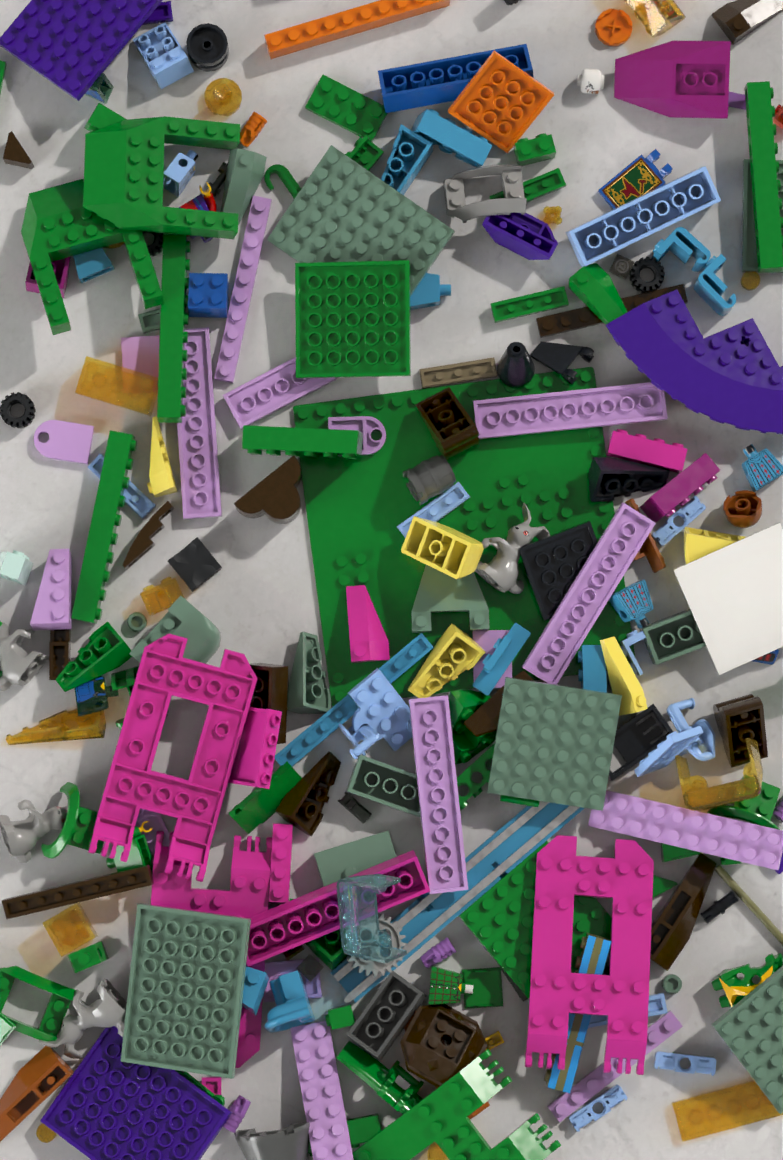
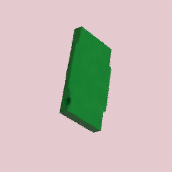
M288 762L284 763L272 774L270 789L255 787L243 801L229 812V815L249 834L276 812L285 795L302 777Z

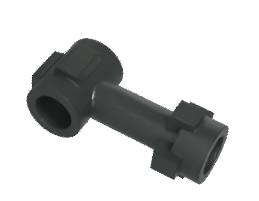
M223 162L218 169L220 175L213 184L209 182L211 186L210 193L213 194V197L221 192L219 188L226 179L228 163Z

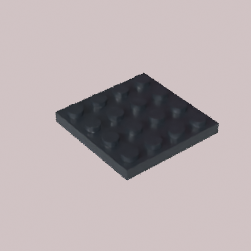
M590 521L519 548L521 560L544 621L552 618L598 543Z

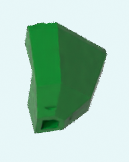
M460 689L449 693L448 700L455 764L468 762L495 741L497 730L476 737L464 725V722L491 696L468 689Z

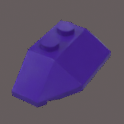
M510 213V215L486 216L482 223V226L495 243L528 260H550L558 245L549 225L527 213L525 215Z

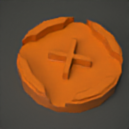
M608 9L598 16L595 24V33L603 44L620 46L630 38L632 21L623 10Z

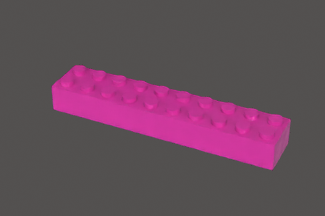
M414 850L250 917L251 924L246 962L248 967L430 892Z

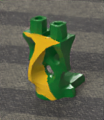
M780 953L775 956L769 954L765 958L766 964L761 967L751 968L749 964L723 970L711 982L715 991L724 989L726 993L719 997L721 1007H733L782 967V954ZM737 974H744V978L739 979ZM756 975L760 977L758 984L752 981V978Z

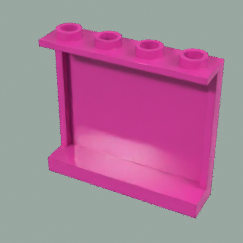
M249 707L228 783L270 789L282 711Z

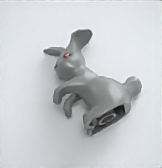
M525 503L522 505L524 522L508 530L507 541L500 537L484 538L481 542L484 549L492 545L497 550V553L488 564L479 561L475 572L492 587L504 593L509 591L513 594H520L524 589L523 582L517 580L519 574L518 561L520 559L519 548L529 544L534 537L540 540L550 536L549 531L544 526L531 527L529 525L531 515Z
M2 623L0 626V663L3 674L0 677V691H6L12 684L20 686L27 684L49 659L47 655L40 652L32 651L28 654L21 648L24 639H30L31 635L34 634L35 631L33 629H18L9 636V627L5 623Z
M23 800L18 803L19 810L28 809L29 816L25 820L10 821L7 815H0L1 833L10 856L16 857L20 863H27L31 859L30 850L34 848L38 840L51 830L63 828L68 805L65 807L53 806L41 814L36 811L31 801Z
M107 979L100 982L97 992L100 994V998L90 1005L81 999L84 992L76 989L72 1005L78 1015H67L63 1018L62 1028L56 1041L39 1040V1043L51 1048H57L65 1043L64 1055L69 1058L81 1059L82 1055L74 1049V1045L82 1037L85 1030L91 1027L110 1028L116 1026L118 1034L123 1037L127 1002Z

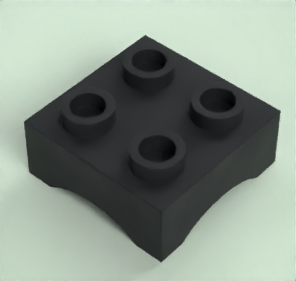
M198 537L168 560L169 564L192 592L222 569L221 565Z

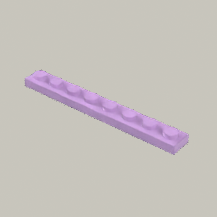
M671 1010L648 1027L645 1056L683 1027ZM611 1058L610 1073L603 1072V1062L573 1085L570 1093L564 1092L547 1106L559 1123L621 1075L616 1072L617 1058ZM623 1059L622 1062V1073L625 1072L626 1059ZM631 1059L630 1065L633 1066L637 1063V1060Z

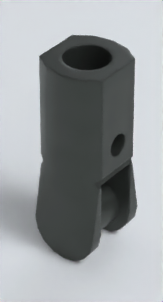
M346 791L345 796L338 800L343 807L363 824L372 815ZM350 800H353L355 805L350 809L346 805Z

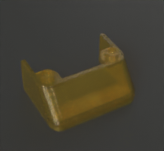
M746 738L750 763L746 764L743 769L744 779L709 788L704 777L699 775L690 776L687 758L676 755L675 760L686 808L691 811H701L759 796L762 789L763 768L757 741Z

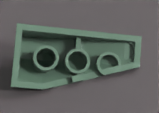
M236 148L230 150L220 212L238 214L239 225L264 176L267 157L253 151Z
M300 632L287 692L288 711L299 714H325L331 709L330 688L326 687L324 679L327 675L326 671L322 670L320 662L322 654L317 635Z

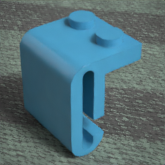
M683 227L676 228L665 240L661 239L652 251L654 253L652 258H655L657 262L669 250L684 264L692 255L697 259L691 269L694 272L702 271L711 257L710 251Z
M722 254L717 258L713 256L706 263L705 270L699 275L694 284V290L718 315L725 316L736 303L735 294L731 295L727 302L721 297L728 288L715 275L726 261Z

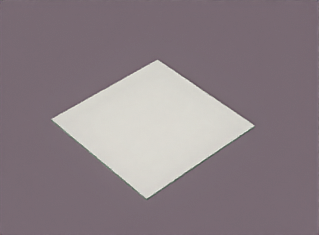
M780 522L673 570L719 675L783 647V529Z

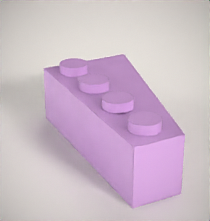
M50 549L30 625L33 630L72 629V555L69 549Z

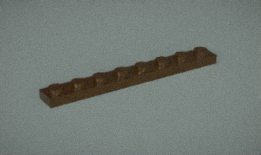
M684 284L621 298L627 312L674 290H678L685 304L688 303ZM588 307L536 318L540 338L603 323Z
M149 865L3 899L1 902L6 919H11L154 884Z

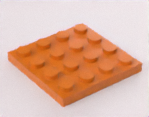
M493 51L449 107L448 113L506 153H509L515 143H517L552 99L554 92L502 55Z

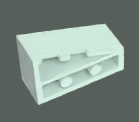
M13 550V553L0 552V577L26 585L33 563L22 552Z

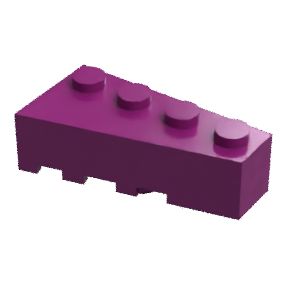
M705 453L653 494L640 508L655 523L664 516L669 518L676 512L675 507L678 505L682 507L690 500L688 497L691 494L696 496L704 489L702 485L706 482L709 485L716 480V474L720 469Z

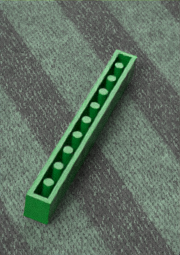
M770 81L748 82L744 91L758 273L779 272L783 269V235H781L783 217H780L782 199L778 197V191L781 190L780 180H777L779 161H776L775 154L778 153V144L774 143L776 124H773L772 118L775 117V107L771 105L774 91L773 87H770Z
M163 234L161 292L164 304L161 305L157 406L159 423H182V417L186 416V405H183V398H186V387H183V380H187V368H184V361L188 359V352L184 350L185 343H188V332H185V325L189 324V315L186 313V307H188L186 289H189L187 271H190V259H187V253H191V241L187 240L186 235Z
M111 430L109 433L71 617L74 620L97 624V620H100L102 616V609H100L101 601H104L106 597L104 586L105 582L108 583L110 578L108 567L113 562L114 553L112 548L113 545H116L118 539L116 528L121 524L122 515H119L120 509L125 505L124 489L128 488V470H131L133 466L131 455L132 451L135 452L137 447V440H135V436L132 434Z

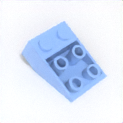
M166 22L133 39L160 89L194 72L186 53Z

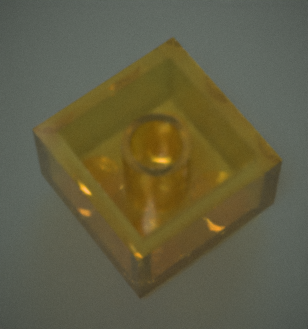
M80 903L72 905L43 922L61 957L98 937Z

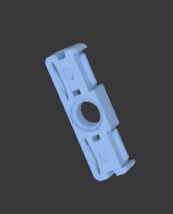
M694 496L693 500L682 509L680 508L666 520L664 525L655 533H652V537L660 546L667 544L706 509L705 505L700 503L698 497ZM676 516H680L684 520V524L680 527L673 523Z
M656 1051L654 1067L656 1069L659 1067V1069L695 1074V1071L696 1073L703 1074L711 1073L714 1076L716 1059L707 1056ZM683 1058L690 1060L691 1064L687 1069H683L680 1066V1061Z
M616 1084L569 1115V1120L576 1131L579 1132V1128L593 1121L592 1119L594 1121L598 1120L611 1111L610 1107H614L623 1099L627 1100V1096L622 1088ZM597 1102L603 1104V1111L601 1113H594L592 1110L593 1105Z

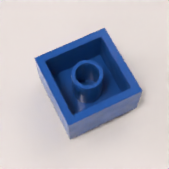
M189 273V317L227 318L229 288L227 273Z

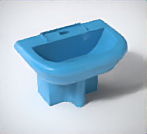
M298 970L281 975L278 979L269 982L276 1006L270 1009L267 1014V1022L264 1028L268 1032H280L315 1021L304 983Z

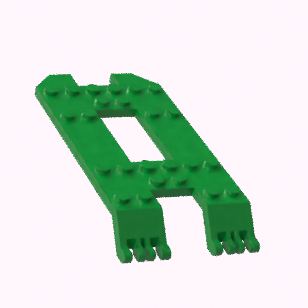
M487 1049L457 1074L355 1150L353 1158L354 1160H410L436 1141L449 1160H544L558 1149L561 1144L558 1140H555L549 1147L545 1148L542 1142L549 1139L553 1133L548 1131L542 1137H537L548 1127L546 1124H543L538 1130L533 1132L530 1126L541 1118L538 1113H535L493 1148L489 1146L467 1116L512 1082V1079L506 1076L500 1083L497 1084L493 1078L501 1074L504 1069L501 1066L492 1074H489L488 1071L499 1064V1062L494 1060L486 1068L481 1062L492 1054Z

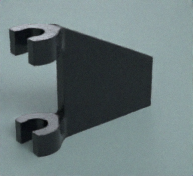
M541 341L530 357L560 374L568 383L573 385L577 380V372L567 368L578 355L590 363L594 358V350L589 347Z

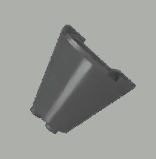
M295 1123L282 1130L257 1133L255 1128L238 1130L235 1132V1139L246 1160H307L310 1123Z

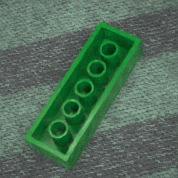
M243 425L242 449L247 450V453L252 455H262L263 451L272 456H281V452L288 456L294 455L295 457H300V453H304V456L319 458V454H323V457L338 458V455H343L345 459H357V456H362L363 433L358 430Z

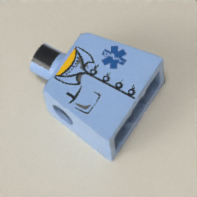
M189 150L186 155L178 153L164 171V189L177 197L180 196L195 173V161L198 158L196 152Z

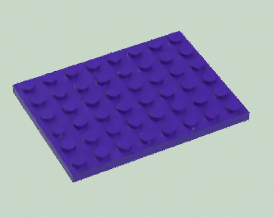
M31 0L0 37V46L79 101L162 0Z
M113 1026L104 1029L40 1120L91 1160H200L233 1112L175 1070L121 1062L123 1037L118 1034L117 1027Z

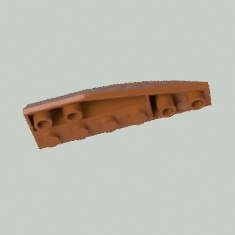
M45 1046L18 1071L1 1097L0 1142L74 1073L53 1048Z

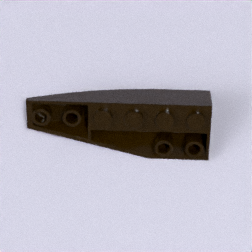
M701 852L651 925L650 959L667 971L690 939L717 864Z

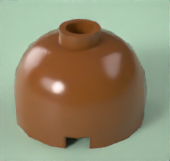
M737 491L734 496L730 497L729 495L724 501V514L727 520L735 527H751L759 521L762 515L761 498L757 497L753 491Z

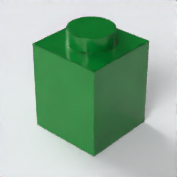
M351 1004L328 1009V1014L325 1015L327 1026H331L332 1030L351 1026L355 1023Z

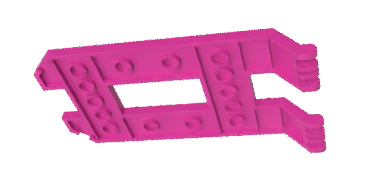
M168 633L144 647L95 820L88 853L94 854L97 849V842L101 840L105 842L101 856L106 857L109 843H112L109 858H115L116 847L120 845L124 847L120 860L127 862L140 808L177 818L164 872L172 873L174 860L181 861L177 876L182 877L185 863H188L185 878L189 879L191 877L193 865L200 866L196 875V881L203 882L210 845L257 682V676L243 653L224 649L220 667L184 658L183 654L188 638ZM172 695L209 705L188 780L151 770Z
M157 831L152 878L154 884L152 885L151 905L250 918L268 910L272 837L266 838V851H259L261 838L256 836L255 851H251L252 836L247 837V850H240L241 836L234 835L230 890L192 888V874L189 879L185 878L188 863H185L182 877L177 876L181 861L174 860L172 873H165L170 844L169 846H163L164 832ZM171 831L170 834H169V840H170V842H171V838H172V834H173L172 831ZM265 960L249 967L265 972ZM263 998L256 1016L244 1007L241 1009L235 1068H240L260 1050Z
M557 835L537 853L525 1067L531 1068L532 1053H539L538 1067L543 1068L544 1054H547L546 1069H551L552 1054H558L557 1068L564 1070L569 1013L608 1016L603 1072L610 1073L611 1058H617L616 1072L622 1074L623 1059H626L625 1074H630V1061L632 1059L637 1060L636 1074L643 1075L648 1030L654 861L635 840L616 839L614 858L576 856L577 836ZM574 896L613 898L609 975L571 973Z

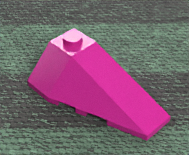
M346 586L351 663L390 660L389 642L366 586Z

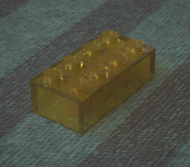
M86 356L75 393L151 417L158 395V378Z

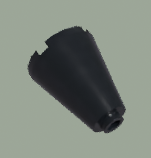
M520 342L509 344L497 364V374L502 382L509 387L519 388L529 383L534 376L535 366L526 347Z

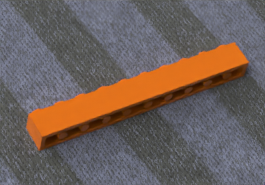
M379 0L264 35L270 58L274 59L450 5V0Z

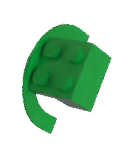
M744 774L738 782L733 797L735 800L733 806H714L707 813L727 818L742 819L753 824L779 829L771 822L780 788Z
M67 782L60 788V792L65 793L68 800L67 816L61 833L52 844L46 845L42 843L41 846L43 855L47 858H56L67 844L89 850L98 811L79 806L80 795L78 787L70 782ZM98 840L95 853H101L104 841Z

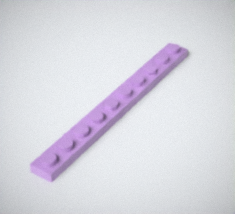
M253 196L216 367L215 380L234 382L272 199Z

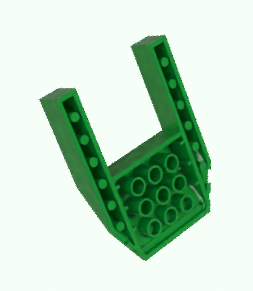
M164 116L122 120L85 134L83 208L90 212H95L97 216L109 220L120 229L234 240L238 233V214L163 207L164 143L225 150L236 149L240 143V124Z
M84 178L29 193L21 230L53 335L71 331V326L51 262L124 242L145 309L164 304L161 288L142 231L120 229L109 220L97 216L95 212H90L83 208Z

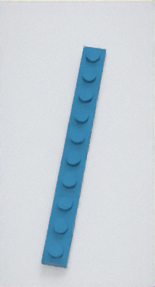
M421 633L382 665L379 670L391 684L434 647ZM348 694L277 753L275 760L280 766L286 762L293 766L339 728V724H343L352 717L359 708L358 705Z

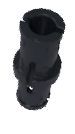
M730 891L719 901H714V904L700 915L708 924L719 914L723 915L727 908L739 900Z

